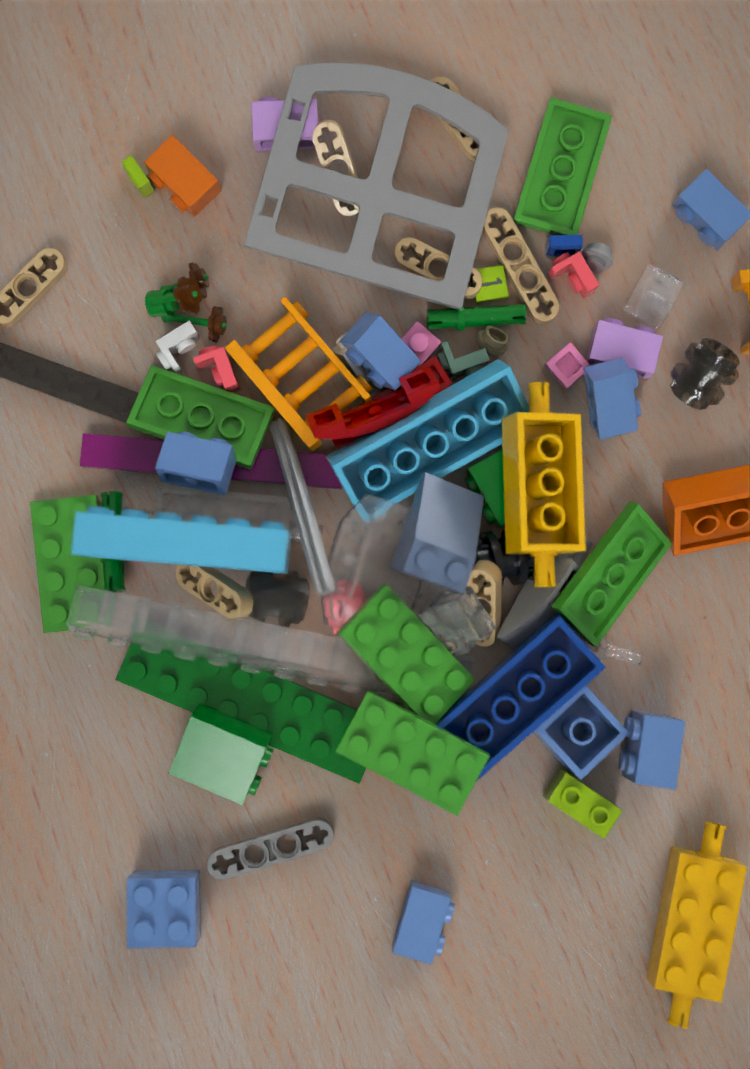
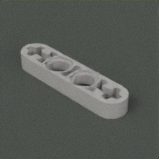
M314 818L225 845L211 853L207 861V869L215 879L225 880L321 851L332 843L334 836L333 827L326 819ZM316 825H319L321 830H327L328 834L324 835L323 842L318 843L317 838H311L306 840L308 847L302 848V838L297 830L303 829V836L312 834ZM288 834L295 839L296 848L292 852L285 853L278 848L277 841L282 835ZM253 844L259 845L264 851V858L256 863L250 862L245 854L246 848ZM239 849V858L244 867L239 868L238 861L230 863L225 872H223L221 867H215L214 864L219 859L218 855H223V858L228 860L236 856L234 850Z

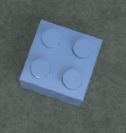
M587 686L583 687L533 731V734L572 776L580 780L630 734Z
M631 710L630 717L625 718L623 726L630 734L626 736V749L621 750L618 762L619 770H623L622 776L635 784L676 790L685 721L668 715Z
M200 870L133 871L127 878V948L196 947L200 939Z

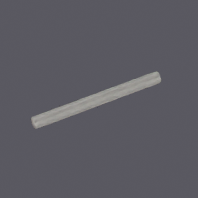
M279 418L270 424L272 437L314 590L319 596H326L334 592L335 585L289 423L284 418Z

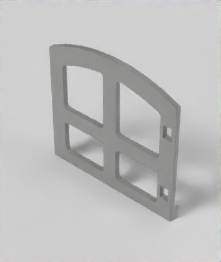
M357 63L296 65L244 248L461 310L509 130L485 110L463 96L437 83L410 73L381 66ZM336 93L363 94L385 97L389 101L372 168L367 179H359L297 159L298 146L314 95ZM293 102L304 106L300 121L289 119ZM415 107L451 124L478 144L476 159L462 207L457 208L396 190L392 187V179L410 113ZM289 187H295L353 204L359 208V215L351 244L346 253L336 252L276 233V224L286 190ZM266 197L277 201L273 218L265 215L262 216ZM390 215L453 235L454 241L443 280L435 281L373 262L371 255L383 216Z

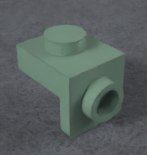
M448 341L441 343V353L436 354L445 372L448 371L450 379L464 374L467 377L487 366L490 361L486 348L454 359Z

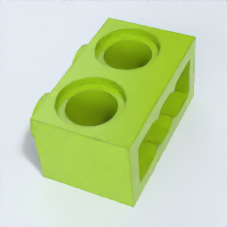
M561 768L542 795L548 802L603 839H605L623 812L615 804Z

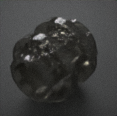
M703 338L699 344L691 343L685 350L684 354L689 363H677L671 370L673 381L670 384L672 392L678 399L688 406L699 410H705L709 405H718L722 401L725 394L721 385L730 386L735 383L739 377L736 368L740 364L737 355L726 345L711 338Z
M289 570L285 578L273 577L274 573L251 571L248 574L245 588L250 591L253 598V609L248 616L254 617L255 624L264 625L267 616L278 617V626L281 628H289L291 623L299 624L304 620L309 599V582L306 578L298 577V572L294 570Z

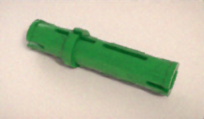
M525 303L516 305L465 308L462 305L461 310L454 308L427 309L428 330L456 328L457 331H464L465 327L525 325L526 318L524 316H527Z
M109 491V495L108 492L101 493L102 507L113 510L114 515L121 516L122 492ZM100 558V562L104 563V592L116 593L117 590L119 592L126 591L124 562H127V560Z

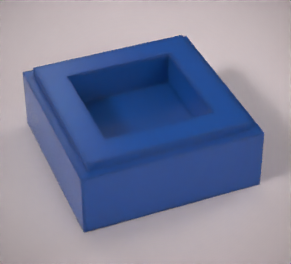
M549 235L545 244V255L561 256L569 252L570 256H572L583 247V236Z

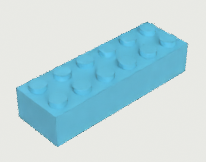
M497 359L435 394L422 407L406 418L381 430L362 435L325 457L362 522H365L416 493L423 472L442 478L501 445L502 419L517 412L529 413V405L511 367Z
M87 506L86 513L75 512L71 554L94 558L288 574L292 533L289 530H284L285 525L279 522L262 521L260 528L250 527L251 522L244 519L227 518L225 525L216 524L217 520L208 516L192 515L190 522L182 521V516L173 513L157 512L155 519L148 518V513L138 510L122 509L120 516L114 515V511L108 510V508Z

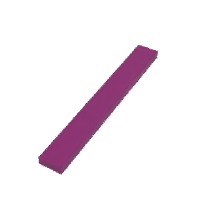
M83 433L80 466L158 474L155 467L164 440ZM271 449L259 450L252 470L235 465L231 480L286 485L277 451ZM297 452L306 486L342 489L339 480L325 457L328 454Z

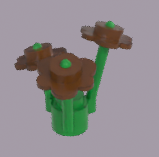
M189 263L190 271L188 278L180 277L176 284L161 286L160 290L147 292L145 306L151 317H161L163 322L186 323L190 321L194 325L207 326L209 330L208 339L215 343L219 341L220 335L225 333L227 319L223 315L222 307L213 306L212 314L208 319L174 314L175 311H178L179 307L182 312L197 314L200 309L199 302L202 301V298H207L206 288L209 287L208 275L203 268H199L197 263Z

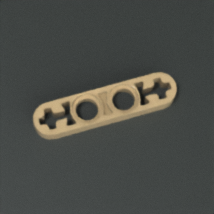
M502 208L490 209L487 212L482 230L498 261L504 266V271L521 302L525 303L526 311L530 318L538 324L545 325L550 323L559 312L558 299L511 215ZM493 217L497 221H504L501 229L506 238L500 244L497 243L501 238L499 230L496 227L492 229L489 227ZM509 244L517 245L521 250V257L517 260L507 259L503 253L504 247ZM530 272L536 276L537 285L530 289L524 288L519 282V276L522 273ZM540 289L544 291L539 295L541 302L544 305H551L548 311L549 316H546L544 312L539 314L536 312L539 306L536 297H533L532 300L528 299L529 296L535 295Z

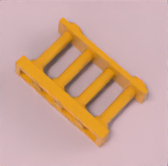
M283 297L280 302L287 311L283 317L249 346L246 343L241 347L234 339L225 349L305 444L314 452L323 443L319 438H314L307 419L304 421L296 412L301 408L299 404L338 371L351 386L328 406L337 403L341 412L359 396L365 403L373 401L369 395L372 388L360 374L355 378L305 319L309 315L299 302L295 301L291 304L286 297ZM297 322L309 337L270 370L266 368L262 372L254 363L259 359L257 355ZM318 347L328 358L329 362L291 395L287 393L282 396L275 388L280 383L278 380Z

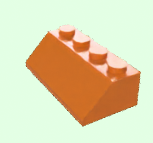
M750 465L662 482V508L674 556L750 541Z

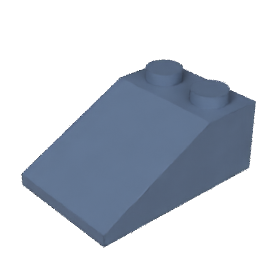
M423 472L390 568L444 589L464 593L476 559L484 496Z

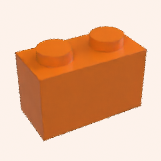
M173 135L144 161L149 171L146 177L158 190L164 187L172 195L169 200L182 213L187 210L195 217L222 191L219 181Z

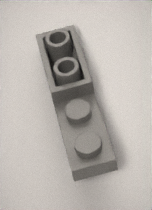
M586 536V551L555 556L556 587H534L535 581L529 579L525 582L496 636L511 650L514 651L556 613L551 606L582 566L593 545Z

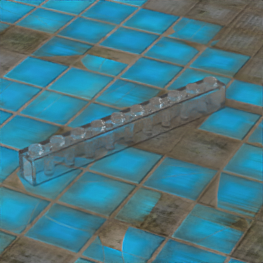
M76 585L67 626L70 631L74 632L73 636L77 638L94 640V637L97 636L107 638V643L115 646L127 647L128 643L141 645V650L150 653L160 654L163 649L175 652L174 656L180 659L194 660L195 656L208 658V663L215 666L227 667L228 663L241 665V670L250 673H261V669L273 671L275 677L285 680H294V676L308 678L307 683L315 686L325 687L328 682L340 685V690L346 692L360 693V689H369L388 700L396 696L342 638L244 618L229 619L219 613Z

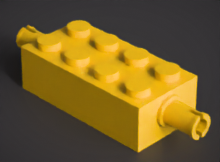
M541 382L528 383L529 413L517 412L502 419L506 554H530V557H534V587H556L555 556L586 551L581 414L550 412L549 382H543L542 385Z
M710 821L704 822L705 826L700 850L692 851L671 846L646 976L654 989L673 993L667 1023L678 1028L679 1024H681L683 1029L689 1028L693 999L701 998L722 1003L747 869L745 865L736 859L720 855L726 826L715 822L712 824Z

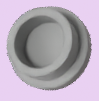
M590 243L581 253L593 272L608 270L612 266V250L605 244Z

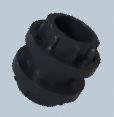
M505 528L502 530L500 539H497L492 531L479 534L475 563L480 560H487L497 565L502 574V586L506 577H508L513 585L524 584L527 578L533 575L534 557H530V554H506ZM484 578V585H487L488 581Z

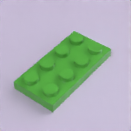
M550 97L513 219L515 224L551 235L578 234L613 115Z
M151 365L126 423L129 428L163 440L167 432L178 434L182 431L189 432L201 439L211 440L212 438H219L225 440L233 446L237 458L235 465L252 470L274 416L275 408Z
M96 494L30 502L43 633L112 626L109 594L104 592V563L100 562V558L71 554L75 512L86 513L87 506L99 507V499Z
M629 501L551 607L588 644L597 647L672 545V542L638 503Z
M382 584L337 632L344 642L412 713L433 724L440 720L475 680L387 584Z
M369 689L336 750L337 753L456 816L460 813L490 757L488 752Z

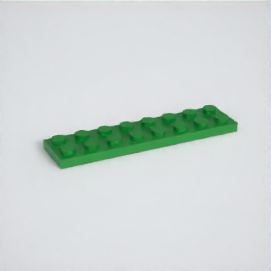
M141 619L116 676V681L192 713L198 704H202L272 734L269 746L360 784L366 767L336 752L358 709L151 621Z

